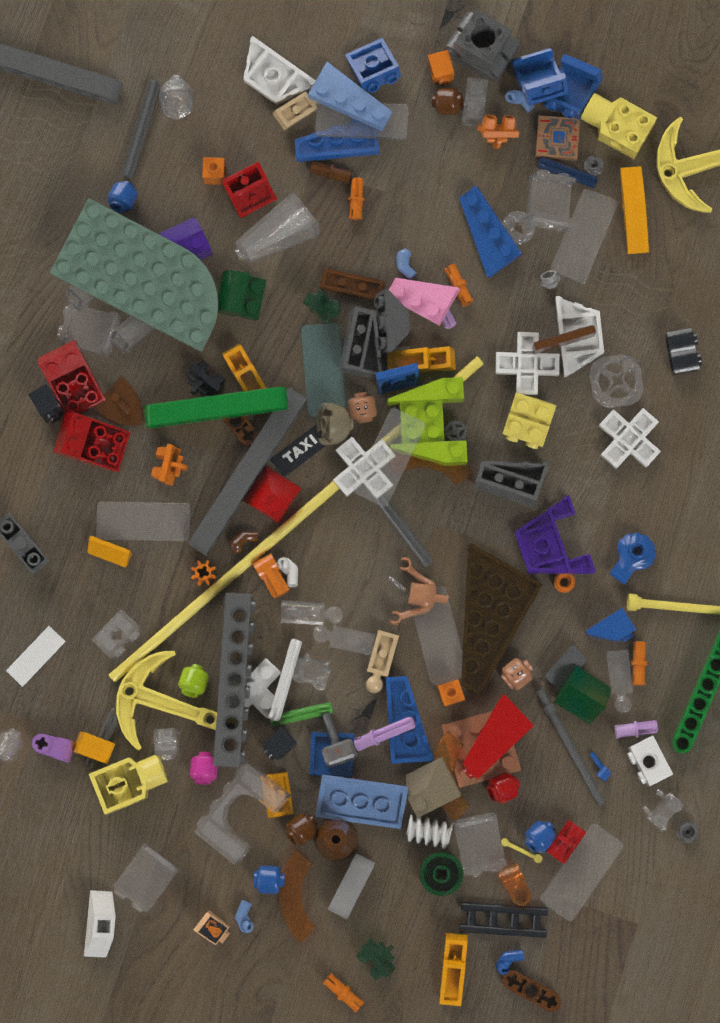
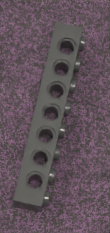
M225 594L213 763L215 767L241 768V763L245 764L246 751L242 750L243 742H247V729H244V720H248L249 707H245L246 699L250 698V686H247V677H251L252 664H248L249 656L253 655V643H250V634H254L255 621H251L252 613H256V600H253L251 594ZM238 611H243L246 614L245 619L241 622L234 619ZM237 632L244 634V640L241 643L233 642V636ZM237 653L243 656L242 662L238 665L232 664V656ZM233 675L241 677V683L238 686L230 684V678ZM233 696L238 697L240 700L239 705L235 708H231L228 705L229 699ZM230 718L238 720V726L233 730L227 728V721ZM231 739L235 740L237 743L236 749L227 751L225 748L226 742Z

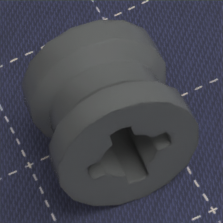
M451 421L446 426V439L448 441H463L467 431L465 425L460 421Z

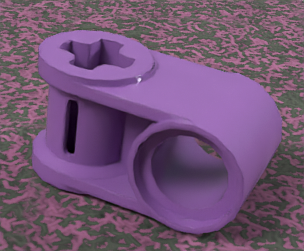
M38 734L33 738L32 747L36 752L57 760L70 762L75 746L74 741L46 734ZM43 738H45V742L48 743V746L43 747L42 750H40V746L37 745V742L42 741Z

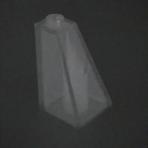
M292 192L234 242L236 248L234 252L241 261L245 259L249 264L318 237L320 235L319 223L296 194Z

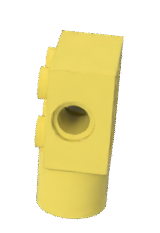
M594 93L580 119L598 128L599 141L634 160L652 130L657 117L621 97L614 102H610Z
M158 754L138 762L129 757L89 774L105 815L148 798V790L168 782Z

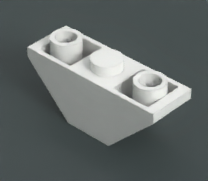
M90 890L84 950L85 957H106L114 938L116 917L112 891Z

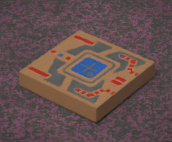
M539 115L535 158L545 157L548 159L577 161L580 120L576 118L569 119L567 117Z

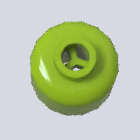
M192 664L191 667H185L182 670L178 683L179 688L182 690L181 693L192 698L202 695L206 690L209 676L204 671V667Z

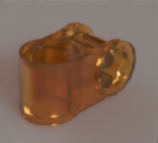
M517 863L498 871L497 875L513 903L521 906L529 903L531 892ZM517 890L526 892L527 895L524 897V902L521 899L516 900Z

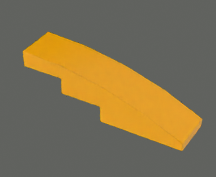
M642 166L620 168L627 253L649 252Z

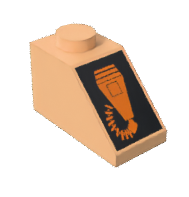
M208 911L194 928V931L216 945L219 941L223 944L230 935V932L227 931L230 926L213 912Z

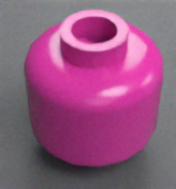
M199 752V756L191 758L190 777L194 780V783L209 785L211 781L217 779L218 767L213 766L214 757H212V753Z

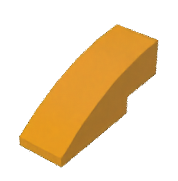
M237 344L221 354L243 392L266 389L241 344Z
M447 346L431 349L424 347L392 351L387 354L388 370L417 363L419 373L456 370L455 349Z
M446 933L439 1004L461 1006L468 935Z

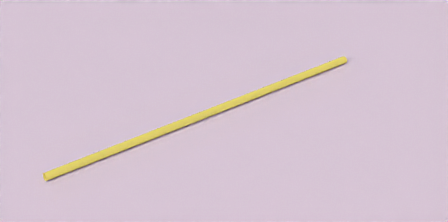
M476 357L452 378L463 377L464 382L484 364L479 357ZM400 423L382 438L388 447L401 436ZM334 481L328 484L108 674L110 678L116 683L136 663L153 651L340 488Z

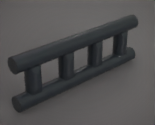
M461 902V911H467V924H460V933L547 938V929H540L541 916H548V907ZM476 912H489L488 925H475ZM498 913L511 914L510 927L497 926ZM519 914L532 915V928L519 927Z

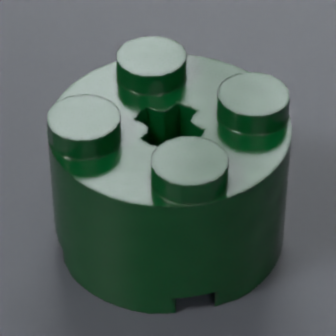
M436 852L427 856L422 862L419 878L421 884L429 893L436 896H448L456 892L461 886L463 868L459 860L453 855L446 852ZM438 868L440 870L446 869V878L444 880L442 878L436 879V870Z

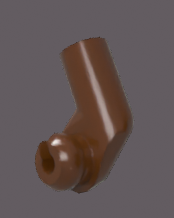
M258 531L238 532L230 540L229 546L231 551L239 553L245 542H258Z

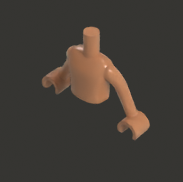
M407 557L402 558L401 561L407 562L409 566L406 568L399 567V569L403 572H409L418 581L423 583L412 582L408 604L420 607L402 613L397 611L391 612L392 615H396L399 618L398 621H389L391 625H398L402 619L430 611L435 602L448 603L449 596L437 594L435 583L411 567V560Z

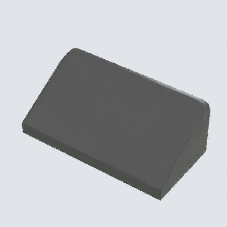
M571 645L544 678L560 691L574 666L581 668L588 659L574 645Z

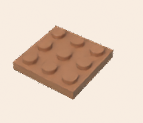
M492 711L441 725L459 788L489 780L503 772L510 774L521 771L514 745L478 780L474 777L470 779L462 771L465 768L462 763Z

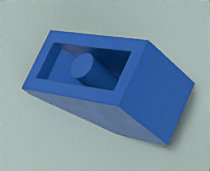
M621 608L584 633L589 637L611 642L621 640L624 643L634 637L632 632L636 628L623 608Z

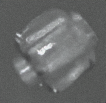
M9 729L8 731L0 732V760L11 762V760L18 759L25 742L20 737L21 733L17 730Z

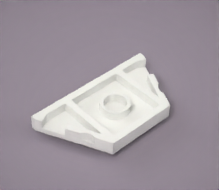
M254 36L251 37L243 78L246 84L276 105L313 87L316 80Z
M556 296L555 303L559 335L590 325H594L596 330L594 337L561 346L564 377H567L604 354L600 311L586 308L579 303H572L562 299L560 296Z

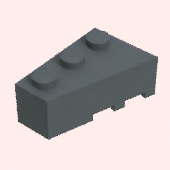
M357 306L350 311L338 372L376 380V373L383 371L378 342L376 311Z
M482 461L473 488L534 508L549 462L538 464L529 462Z

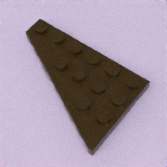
M472 543L468 547L461 686L480 696L543 584Z

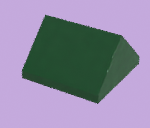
M574 666L553 703L590 725L606 708L611 687L579 667Z

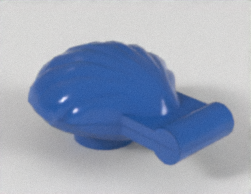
M629 533L621 538L617 547L619 561L609 575L625 585L635 570H643L651 566L656 557L654 543L650 538L640 533Z

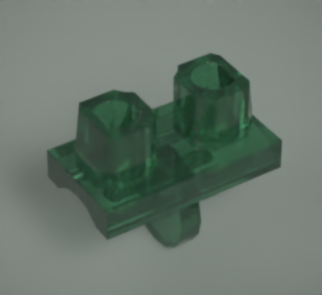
M318 290L316 295L308 292L303 302L305 306L310 307L312 313L328 323L329 318L337 317L341 310L337 301L331 300L325 292Z
M370 938L361 946L362 949L356 955L363 964L369 959L375 964L369 971L374 980L382 977L387 978L396 969L391 963L395 959L390 953L394 949L392 944L386 948L382 942L376 944Z

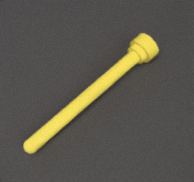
M628 594L627 611L652 608L720 615V606L647 600L638 597V594Z

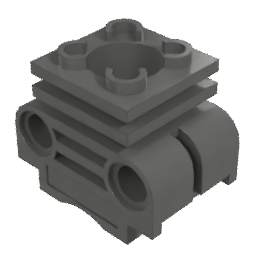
M476 9L474 13L467 12L456 31H454L445 45L444 51L448 50L449 55L453 57L454 61L469 68L488 81L490 79L497 83L506 69L507 63H510L515 53L519 50V42L511 36V29ZM485 40L491 46L486 49L478 48L473 42Z

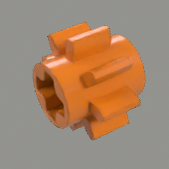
M198 560V566L196 568L191 567V570L195 572L191 579L195 580L198 578V586H201L202 582H206L210 586L209 580L211 578L216 579V576L212 575L216 567L210 568L209 560L205 564H201ZM207 568L206 571L209 575L201 578L198 572Z

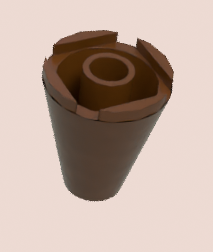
M327 819L317 829V835L315 836L316 847L321 855L329 860H344L350 857L357 848V830L351 822ZM334 835L340 837V842L337 844L332 842Z

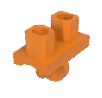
M484 115L482 124H477V131H480L482 137L486 138V143H492L494 149H499L501 143H507V138L519 137V131L516 129V119L513 115H503L502 124H496V116Z
M167 444V447H158L156 458L163 460L162 467L154 466L151 477L158 479L166 485L173 486L175 477L180 476L181 470L187 471L188 466L183 464L184 457L180 456L182 449L174 447L172 444Z

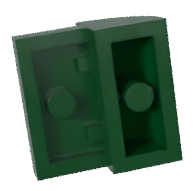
M223 271L217 295L218 313L258 321L266 280L251 276L247 272Z

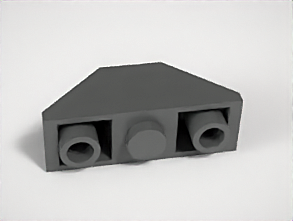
M387 289L375 294L376 297L374 299L381 356L391 353L410 332L409 311Z
M7 513L0 519V536L33 575L50 562L39 546L10 513Z

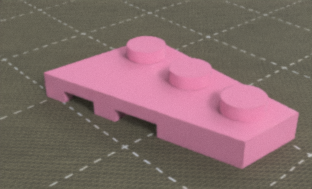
M395 278L389 291L405 308L440 326L460 289L458 287Z

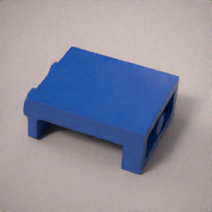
M551 48L512 60L514 76L529 106L569 94L567 77L565 73H560L554 61Z
M564 54L561 59L562 67L560 73H565L567 77L569 94L543 101V104L548 110H557L569 119L576 118L580 120L588 102L603 80L601 69Z

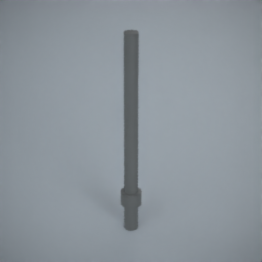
M544 689L537 691L536 694L544 707L542 709L545 715H548L595 802L598 806L604 804L603 796L556 713V706L550 702Z

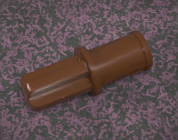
M313 161L310 167V173L327 177L328 180L342 181L349 184L352 171L334 167V164L330 166Z

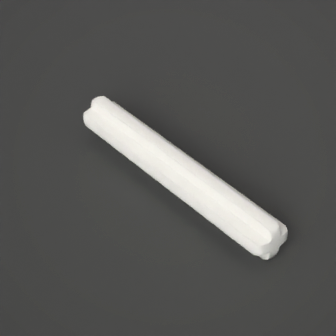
M292 639L289 644L269 714V719L279 722L302 645V642L297 639Z

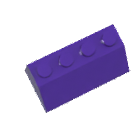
M195 217L159 233V235L189 250L200 260L213 255L204 232Z

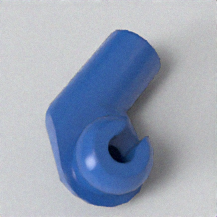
M523 949L503 952L496 962L498 973L505 975L509 972V968L514 961L524 960Z

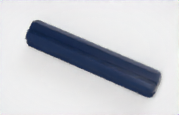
M541 157L538 163L539 169L591 188L596 186L598 177L545 157Z

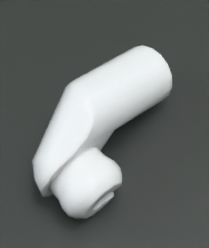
M281 557L277 564L280 570L287 575V586L297 587V565L290 559Z

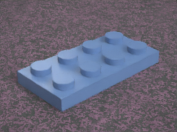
M322 774L315 817L401 829L408 786Z

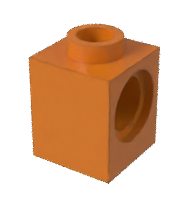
M448 50L428 55L427 62L434 85H446L451 80H454L455 73Z
M203 157L202 178L204 184L222 185L221 181L225 179L226 172L225 159Z
M458 679L437 686L443 707L465 700Z

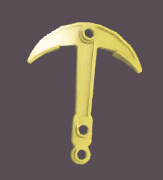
M679 117L666 129L660 141L656 164L658 177L663 187L674 200L691 210L711 213L712 208L705 204L692 189L688 191L682 178L720 166V150L677 160L674 148L677 144L678 130L683 121V118ZM670 171L672 176L667 177L664 172Z
M163 651L147 656L130 669L119 686L116 715L124 736L138 751L142 748L137 737L136 720L133 719L137 704L195 721L198 725L216 731L217 712L203 707L197 708L143 686L149 673H154L162 663L175 656V651ZM127 688L134 690L132 695L126 694ZM208 716L214 717L215 720L212 724L206 722ZM230 718L227 721V724L233 723L235 728L238 726V721L234 718Z

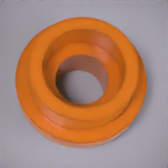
M557 574L554 578V586L561 593L570 592L575 586V578L572 574ZM561 579H567L568 585L562 586L560 583Z

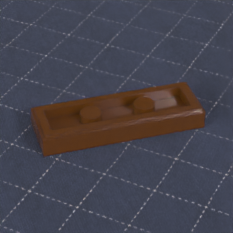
M324 268L319 289L374 301L375 294L384 290L385 281Z
M590 325L536 341L532 346L533 353L538 354L594 337L596 334L595 326Z

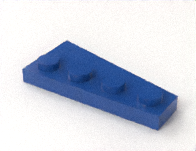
M353 120L350 121V124L341 127L338 125L322 133L317 132L295 139L297 162L378 155L377 129L360 121Z
M475 186L459 199L487 278H491L523 253L479 187Z
M386 677L389 725L407 717H412L415 722V728L390 738L391 764L434 761L408 677Z

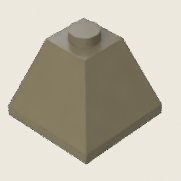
M443 757L406 775V786H408L407 798L417 818L462 796Z

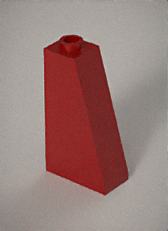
M505 694L498 700L462 763L465 767L462 771L470 779L474 777L478 780L534 726Z

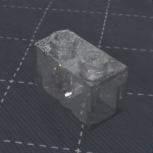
M468 77L461 125L477 127V124H482L488 87L487 79Z
M120 609L97 633L92 641L111 659L114 657L118 658L126 650L124 646L129 641L134 642L139 637L141 627ZM115 631H123L121 633V636L123 637L121 640H113L115 638Z
M166 728L154 730L156 756L161 757L163 761L176 760V756L181 755L179 729Z

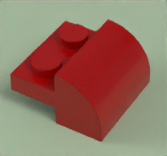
M259 161L221 181L240 219L277 200Z

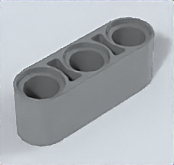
M356 853L327 910L347 920L375 862Z

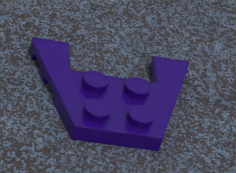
M570 495L564 497L562 501L551 506L542 515L534 518L515 532L528 573L595 574L596 570L590 553L568 560L555 523L557 520L575 515Z

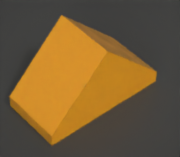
M80 732L73 753L108 764L115 744L89 733Z

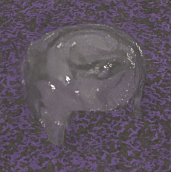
M174 74L160 89V105L165 116L178 120L191 113L194 104L193 89L180 75Z

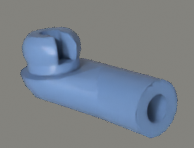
M510 90L505 94L507 102L521 104L526 112H530L535 108L534 104L528 105L522 91Z
M405 248L398 251L396 255V267L404 276L412 280L417 272L409 266L411 252Z
M242 900L235 915V921L242 932L250 933L254 928V924L248 916L252 904Z

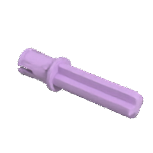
M407 717L378 730L372 729L369 733L354 738V745L358 751L373 745L378 746L380 742L415 728L414 719Z

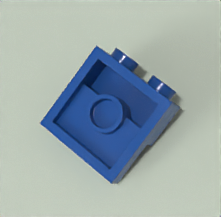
M383 38L345 54L356 81L366 92L374 93L380 86L386 83L394 84L401 77L399 66Z

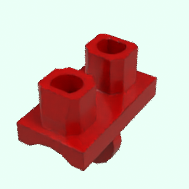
M568 820L546 852L562 864H565L587 832Z

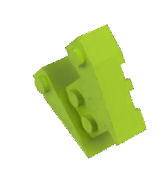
M463 377L441 378L388 398V406L399 405L401 444H391L390 449L393 452L435 462L443 466L467 464V442L445 441L443 403H457L464 400Z

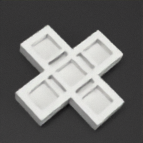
M518 332L517 353L496 352L495 374L516 375V392L528 396H537L538 376H559L560 354H534L532 346L534 342L539 341V333Z
M642 408L632 421L628 423L613 409L599 424V427L614 439L600 456L617 469L631 454L647 468L661 452L645 438L659 421Z
M353 437L336 449L338 455L349 467L334 478L333 481L346 497L362 484L367 487L376 499L393 487V484L380 469L395 458L396 455L382 439L367 452L361 448Z
M267 658L252 672L251 677H247V686H250V698L246 699L245 707H250L253 704L268 719L274 695L267 688L281 675V672ZM235 659L232 664L238 665L240 662ZM233 675L230 678V683L233 686H238L241 683V677ZM236 696L231 697L228 701V705L231 708L237 707L240 703L239 698Z

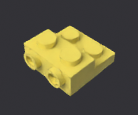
M516 392L503 434L506 435L505 439L512 442H518V439L526 441V446L538 449V446L543 447L556 405Z

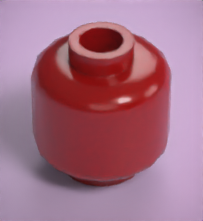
M508 772L492 777L487 786V793L493 802L496 801L499 804H504L516 798L519 792L518 788H520L519 780Z

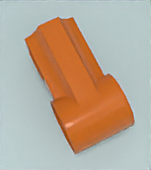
M271 553L252 563L260 579L265 582L267 589L274 599L290 591Z

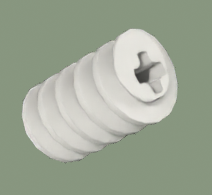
M410 814L406 833L408 842H411L416 837L417 844L424 839L425 845L428 846L432 840L435 848L441 842L442 849H445L450 841L453 823L447 828L446 822L443 821L439 827L438 820L436 819L430 825L429 818H426L422 823L421 816L413 821V816Z

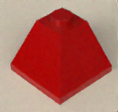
M265 466L243 502L279 524L301 491V488Z

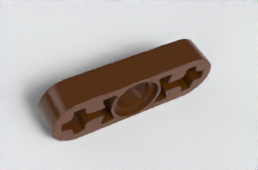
M240 416L242 418L241 423L238 426H233L230 424V418H224L223 421L244 446L251 447L258 433L245 416ZM244 427L249 434L254 433L252 435L253 440L249 441L247 439L244 441V433L242 431L237 433L236 431Z
M509 970L502 977L503 985L508 990L548 1012H554L559 1009L561 999L552 990L515 970ZM517 975L516 980L521 983L523 979L527 980L523 984L521 992L517 991L520 988L518 985H508V976ZM533 984L537 987L538 993L536 996L528 997L526 995L525 989L528 985ZM542 989L546 991L543 994L548 998H551L552 995L555 996L554 1000L557 1002L555 1006L547 1007V1002L541 999L540 1003L536 1001L540 998Z

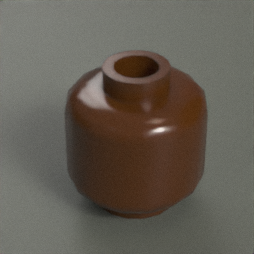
M440 88L436 95L432 97V107L436 108L439 115H457L463 109V94L456 88Z
M299 813L286 824L287 831L285 834L294 845H306L317 835L316 825L318 823L312 815L309 814L307 816Z

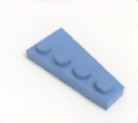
M326 62L308 94L309 99L382 132L392 116L390 109L328 62Z

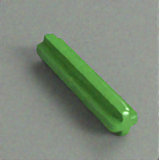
M328 702L282 712L279 722L272 720L270 722L272 726H278L320 717L326 713L332 714V704Z

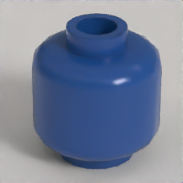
M128 181L116 182L113 184L107 200L112 210L124 213L132 209L138 193L132 183Z
M536 821L525 832L526 840L524 842L532 852L545 853L556 839V829L548 821Z
M260 866L258 871H254V888H257L260 894H278L280 887H285V874H281V869L278 866Z

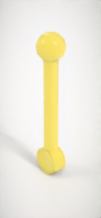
M507 838L501 840L502 846L513 848L533 858L536 863L542 861L540 854L535 855L510 843Z

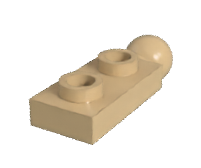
M305 91L275 110L273 115L285 131L318 109L316 104L319 105L320 103L309 99L308 93Z
M378 630L367 672L373 673L372 677L366 681V688L371 693L381 691L383 687V682L380 679L381 676L388 677L399 638L398 635Z

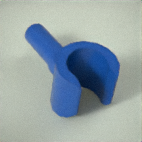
M592 752L589 755L600 769L596 775L605 782L610 777V770Z

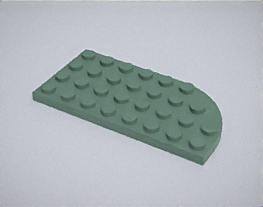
M88 198L49 274L202 352L214 328L218 313L216 286L206 266L197 256L184 247Z

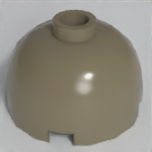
M322 403L323 409H318L316 420L317 432L322 431V438H319V441L322 445L340 444L345 441L350 430L353 429V419L350 418L349 413L343 406L334 403Z

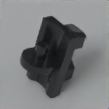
M204 360L198 364L192 363L186 374L190 379L188 384L193 387L190 391V394L193 396L197 393H200L203 397L206 394L209 396L219 395L225 383V378L220 374L210 378L207 373L211 367Z

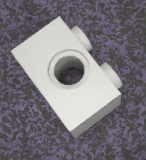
M650 736L628 747L630 751L627 753L632 765H637L639 769L637 775L642 784L646 783L647 786H651L673 775L654 736ZM646 756H650L654 760L651 768H646L643 764V759Z

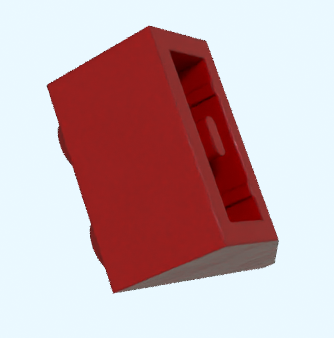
M76 339L38 358V365L64 412L79 414L106 400Z
M65 412L53 453L119 472L130 432L75 412Z

